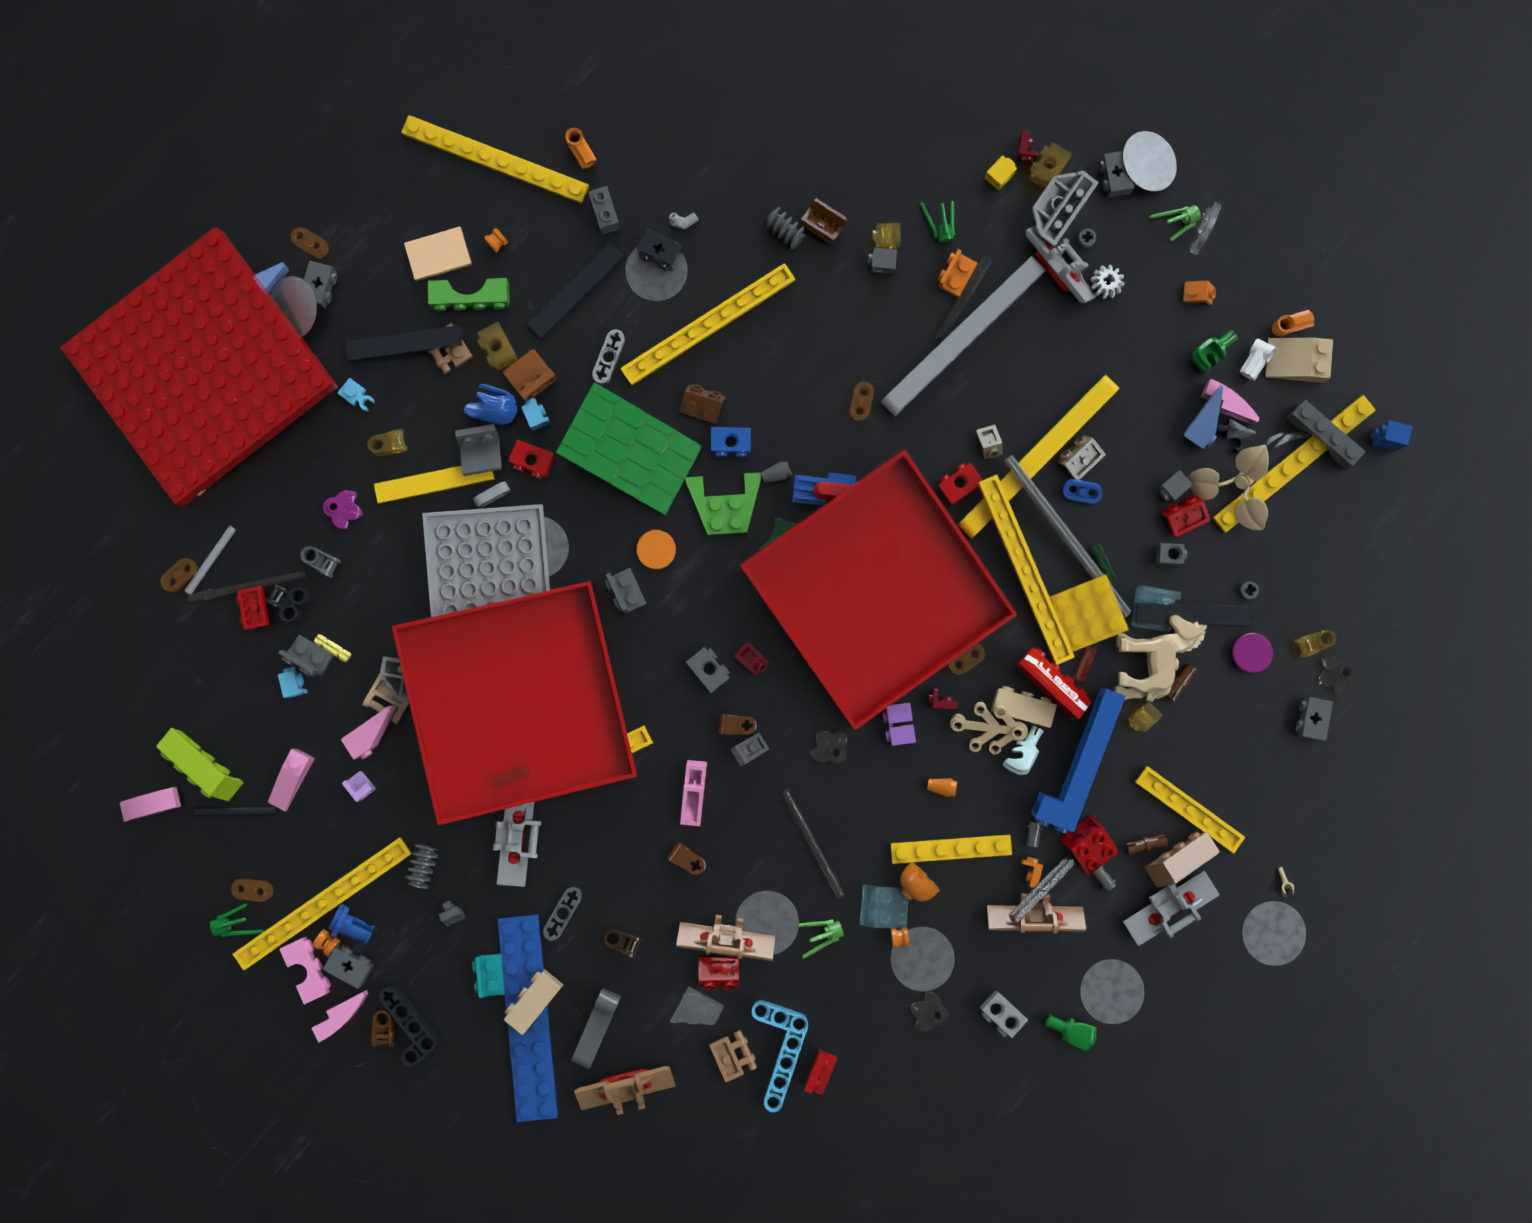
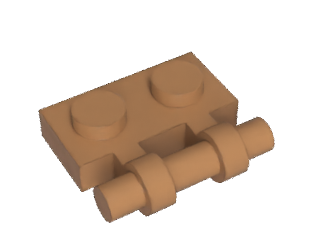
M463 340L462 346L445 348L448 353L445 357L441 355L439 349L428 351L429 354L433 355L436 360L435 364L438 368L442 369L444 374L451 371L448 364L452 361L456 367H459L473 358Z
M741 1030L733 1033L736 1041L732 1043L729 1037L726 1036L709 1044L725 1082L743 1075L744 1071L741 1067L747 1064L750 1071L757 1068L754 1061L755 1056L750 1052L747 1046V1038L743 1036ZM738 1047H740L743 1058L739 1060L734 1051Z

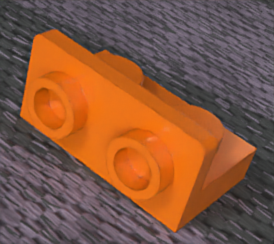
M959 249L956 254L952 253L947 261L949 267L946 271L942 270L937 279L940 281L938 288L957 298L961 295L978 264L962 255V251Z

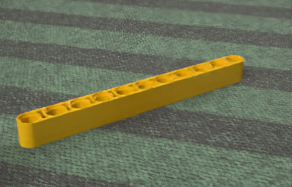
M1107 375L1019 462L1020 467L1030 477L1029 479L1120 389ZM1011 471L1000 481L1008 501L1023 487L1020 484L1021 482L1017 480L1018 478L1014 476V472ZM985 499L957 525L970 539L992 519Z

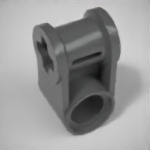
M311 546L305 547L301 551L303 562L330 578L333 577L332 573L337 564L341 563V560ZM310 551H315V559L312 561H308V553Z

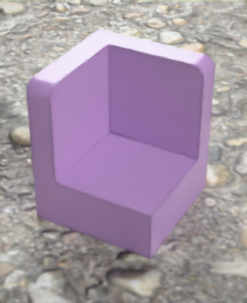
M359 771L349 780L342 782L356 802L362 801L376 789L362 771Z

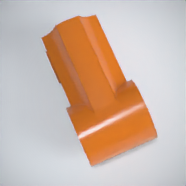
M577 128L569 129L565 136L566 142L581 168L584 169L592 166L597 159L585 141L582 132ZM578 136L580 139L578 142L573 143L570 141V138Z
M1306 310L1289 316L1284 315L1273 323L1272 332L1277 337H1284L1287 334L1313 327L1315 320L1313 313L1310 310ZM1280 323L1285 324L1286 330L1281 328Z

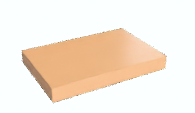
M460 226L404 243L415 281L472 265Z

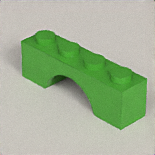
M507 278L487 279L481 290L471 295H463L454 291L448 280L428 281V304L435 311H445L446 308L462 311L469 307H473L475 310H484L485 307L504 309L505 306H510L509 282Z

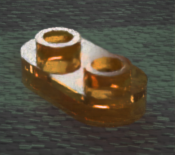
M303 227L295 228L292 231L291 241L301 250L315 258H322L328 253V244L318 235ZM299 234H303L302 239L297 238ZM315 244H320L318 249H314Z
M860 382L855 387L850 415L856 421H863L869 415L874 395V388L869 382ZM861 390H866V391H867V395H866V396H862V395L860 394V391H861ZM859 408L863 410L861 415L856 413V410Z
M188 558L180 559L161 577L162 588L170 592L178 591L195 576L198 569L197 564ZM189 565L190 571L186 572L185 567ZM175 579V584L171 586L170 581Z
M979 644L974 645L948 664L949 670L955 675L964 674L984 659L985 650ZM973 650L978 653L976 658L971 656ZM959 661L962 664V667L960 669H957L955 667V662Z
M242 878L234 881L231 886V892L238 899L263 902L271 898L273 888L266 881ZM240 885L244 887V891L242 893L238 890V887ZM259 888L264 890L263 895L258 894Z

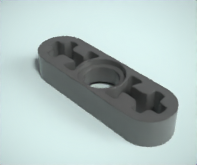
M570 887L564 892L543 929L546 939L554 941L563 933L582 900V891L578 887ZM576 891L578 900L574 899L570 904L574 906L573 909L566 904H562L563 900L567 903L570 899L568 892ZM560 908L568 910L569 915L566 919L558 917L557 911ZM553 918L559 923H564L563 926L560 924L557 926V935H549L548 927L552 928L556 923L552 921Z

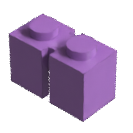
M910 703L890 705L885 708V711H882L884 723L887 722L888 730L885 731L886 741L890 742L891 746L915 743L913 725L893 727V723L913 721Z

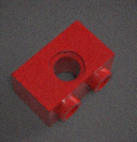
M517 440L508 462L513 465V469L520 472L527 470L531 472V476L542 479V476L548 478L556 456L552 452ZM531 456L537 459L534 465L527 464V459Z
M971 463L968 465L961 464L955 469L956 473L951 477L947 474L939 480L940 484L937 486V489L950 507L979 487L978 482L983 481ZM962 479L964 487H956L954 480Z

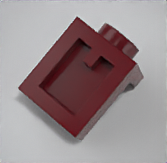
M1022 130L1019 138L1017 159L1023 163L1036 162L1039 152L1030 151L1032 147V139L1029 138L1030 131Z
M748 642L734 655L755 676L763 672L769 663Z
M933 688L932 693L928 694V704H931V709H957V701H952L953 697H941V700H938V688Z

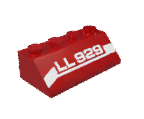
M1030 648L1014 666L1049 699H1052V702L1057 704L1072 720L1079 719L1091 704V701L1088 699L1090 696L1083 689L1078 690L1074 686V680L1068 675L1064 677L1059 672L1061 669L1053 661L1051 663L1045 659L1046 654L1041 649Z

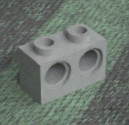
M997 990L980 1007L984 1011L981 1015L988 1022L991 1023L993 1020L999 1025L996 1029L1004 1037L1008 1034L1013 1038L1028 1021ZM994 1003L1000 1005V1010L997 1013L990 1012V1007ZM1009 1017L1015 1019L1012 1027L1005 1026V1021Z

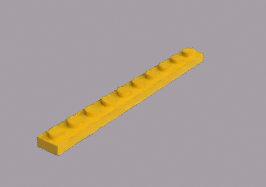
M408 115L401 132L406 137L580 204L583 203L589 189V184Z
M782 264L621 368L622 372L631 386L793 283L795 281L794 276L786 264Z
M1362 395L1333 418L1331 422L1347 434L1376 410L1367 398ZM1314 436L1306 440L1267 472L1263 478L1250 486L1247 501L1253 497L1259 498L1263 502L1327 451L1326 446ZM1244 492L1212 517L1224 533L1239 523L1234 509L1238 503L1244 502Z
M998 475L978 482L1054 663L1058 665L1074 658L1075 656Z
M398 838L234 952L233 956L243 970L248 969L412 854L402 838Z

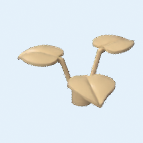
M1266 445L1250 447L1240 451L1236 457V467L1241 473L1232 479L1218 483L1219 474L1209 468L1196 470L1187 477L1193 484L1190 487L1192 492L1203 500L1213 499L1219 492L1218 487L1235 482L1238 488L1245 490L1243 495L1244 502L1238 503L1234 509L1236 519L1243 526L1252 530H1263L1265 528L1268 517L1266 504L1261 499L1254 497L1247 501V495L1250 490L1249 486L1254 480L1263 478L1267 473L1269 455Z

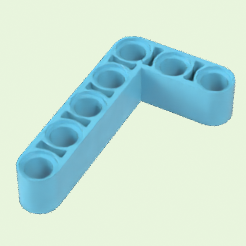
M758 1000L752 1005V1016L758 1021L786 1030L764 1096L765 1108L770 1112H777L782 1107L808 1029V1021L802 1013L764 1000ZM762 1005L767 1011L764 1015H758L755 1012V1008ZM777 1012L785 1014L786 1017L782 1022L774 1019V1015ZM799 1018L804 1020L805 1024L802 1028H796L793 1022ZM790 1038H795L798 1041V1045L791 1048L787 1045V1041ZM785 1057L792 1061L788 1067H783L780 1064V1061ZM777 1077H782L785 1083L783 1086H776L774 1080ZM770 1097H776L779 1102L777 1105L771 1106L767 1100Z

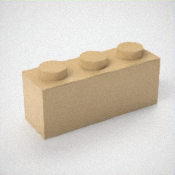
M1003 686L1002 689H996L991 712L994 713L997 705H1004L1008 714L1014 719L1051 728L1057 704H1053L1052 699L1041 697L1040 700L1035 699L1031 693L1022 691L1021 694L1014 693L1013 688ZM1002 709L997 710L999 714L1004 712Z
M546 970L542 973L538 971L530 980L533 983L530 988L527 989L525 987L517 996L520 998L516 1005L512 1003L504 1012L507 1014L504 1021L521 1035L527 1031L563 986L560 981Z

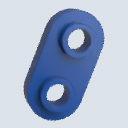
M1069 479L1063 485V493L1070 500L1094 504L1099 502L1103 495L1100 485L1094 482ZM1070 486H1076L1074 491L1069 490ZM1094 489L1095 493L1089 494V490Z

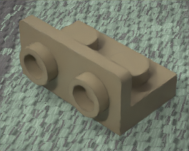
M1083 435L1078 437L1069 449L1061 453L1057 463L1064 466L1073 479L1080 480L1106 454L1094 438Z

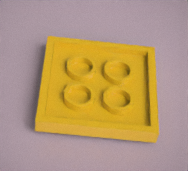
M1107 575L1050 597L1072 652L1129 630Z

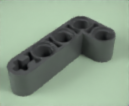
M602 988L571 1059L572 1062L590 1069L620 1001V995Z

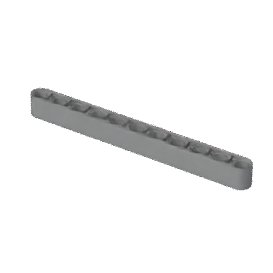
M1031 256L910 372L881 403L896 416L1041 277L1046 269Z

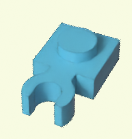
M351 378L346 381L338 392L340 396L354 406L359 402V406L367 412L369 409L364 406V403L368 400L375 403L371 396H364L366 390Z

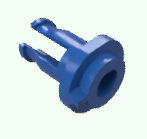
M340 904L328 928L332 930L330 936L336 937L339 932L354 940H360L366 945L375 926L367 925L364 921L347 914L350 908Z

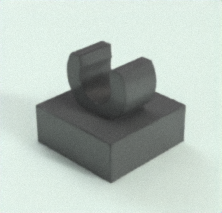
M451 901L443 903L445 912L439 914L446 926L466 918L463 910L458 906L455 907L453 903L451 904Z

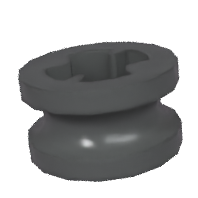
M1089 228L1082 230L1077 238L1078 244L1083 248L1091 247L1096 241V233ZM1085 234L1090 235L1089 238H1092L1088 243L1084 242L1085 239H1082Z
M1248 581L1241 585L1240 593L1245 599H1253L1259 594V587L1255 582ZM1248 585H1251V588L1254 587V592L1251 593V596H1248V593L1244 591V589L1248 588Z

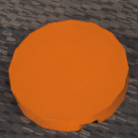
M652 530L645 533L639 539L637 555L646 567L663 569L674 560L676 545L668 533L661 530Z

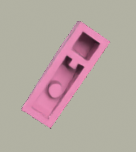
M396 705L386 707L341 739L353 759L362 758L363 760L373 754L371 750L378 746L397 709Z
M291 749L280 770L268 803L283 811H287L315 758L298 749Z

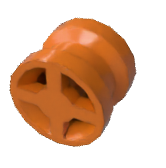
M497 228L492 230V234L484 237L485 241L496 253L502 245L508 244V241Z
M902 927L900 930L891 928L893 949L899 946L909 947L907 927Z

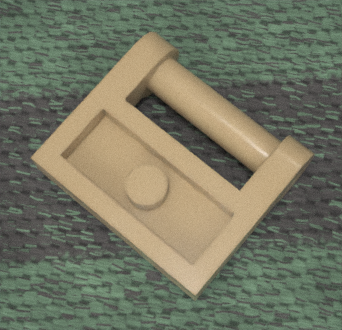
M379 674L366 696L363 706L371 707L378 712L385 709V706L374 700L376 695L396 705L398 710L394 713L392 722L398 725L410 703L409 701L397 700Z

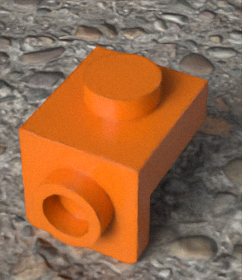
M1209 281L1185 282L1183 299L1185 303L1205 302L1208 305L1212 304L1216 291Z

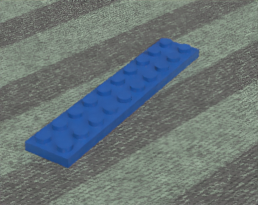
M539 914L498 919L506 1010L512 1003L514 1005L518 1003L520 998L517 996L525 987L527 989L530 988L533 984L530 981L538 971L540 973L544 971ZM546 1006L523 1035L508 1024L517 1122L558 1118L548 1006Z

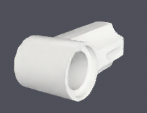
M1257 339L1251 347L1250 355L1241 368L1240 373L1250 380H1256L1264 365L1272 359L1276 347Z

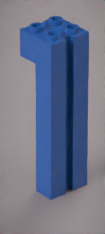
M1100 687L1058 799L1039 792L1031 812L1037 823L1047 827L1050 823L1054 825L1053 828L1067 834L1068 831L1074 833L1126 697L1125 695Z

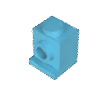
M535 398L527 400L524 403L525 405L521 406L532 431L551 424L548 417H543L547 414L543 405H538Z
M295 667L284 669V673L278 674L283 698H292L308 693L307 689H302L304 680L302 675L295 670Z

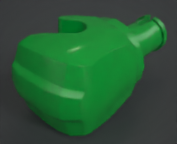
M1229 330L1219 339L1215 337L1209 338L1192 352V360L1201 372L1206 374L1211 369V364L1207 358H1210L1212 365L1215 366L1219 362V358L1227 355L1226 348L1238 340L1236 334L1232 336L1234 331Z
M1049 1015L1046 1020L1045 1027L1060 1032L1062 1035L1061 1040L1079 1050L1088 1051L1096 1042L1097 1028L1095 1026L1077 1023L1073 1018L1065 1022L1052 1015Z

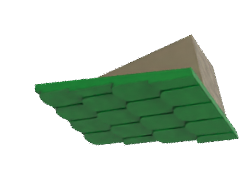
M594 382L556 453L666 516L702 446Z

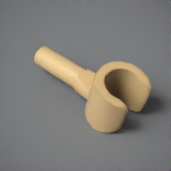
M1278 868L1283 884V896L1286 897L1285 889L1287 888L1291 889L1294 895V885L1288 882L1283 868Z

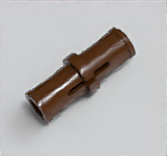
M1187 663L1180 675L1175 677L1171 691L1165 697L1175 703L1182 691L1188 688L1189 681L1198 670Z
M1165 834L1150 838L1142 837L1141 840L1125 843V849L1128 856L1144 851L1148 853L1152 849L1168 846L1167 838H1164Z

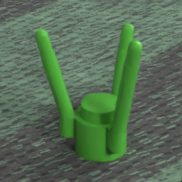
M1194 205L1189 208L1186 206L1177 210L1153 214L1149 216V219L1181 213L1179 216L1167 220L1168 224L1178 220H1182L1184 224L1187 223L1184 228L1170 238V241H1173L1189 228L1196 226L1195 222L1201 219V213L1198 207Z
M833 919L797 924L798 927L827 926L824 928V934L813 937L809 941L814 942L826 937L829 940L802 955L803 959L827 945L839 941V938L844 936L840 922H833Z

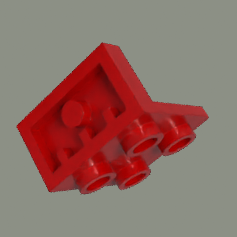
M1092 815L1079 823L1074 833L1069 831L1060 838L1062 843L1073 853L1087 875H1090L1119 852L1104 826Z

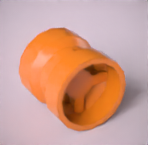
M323 929L314 940L312 946L316 949H321L324 955L330 957L334 948L339 946L341 940L331 937L329 932Z

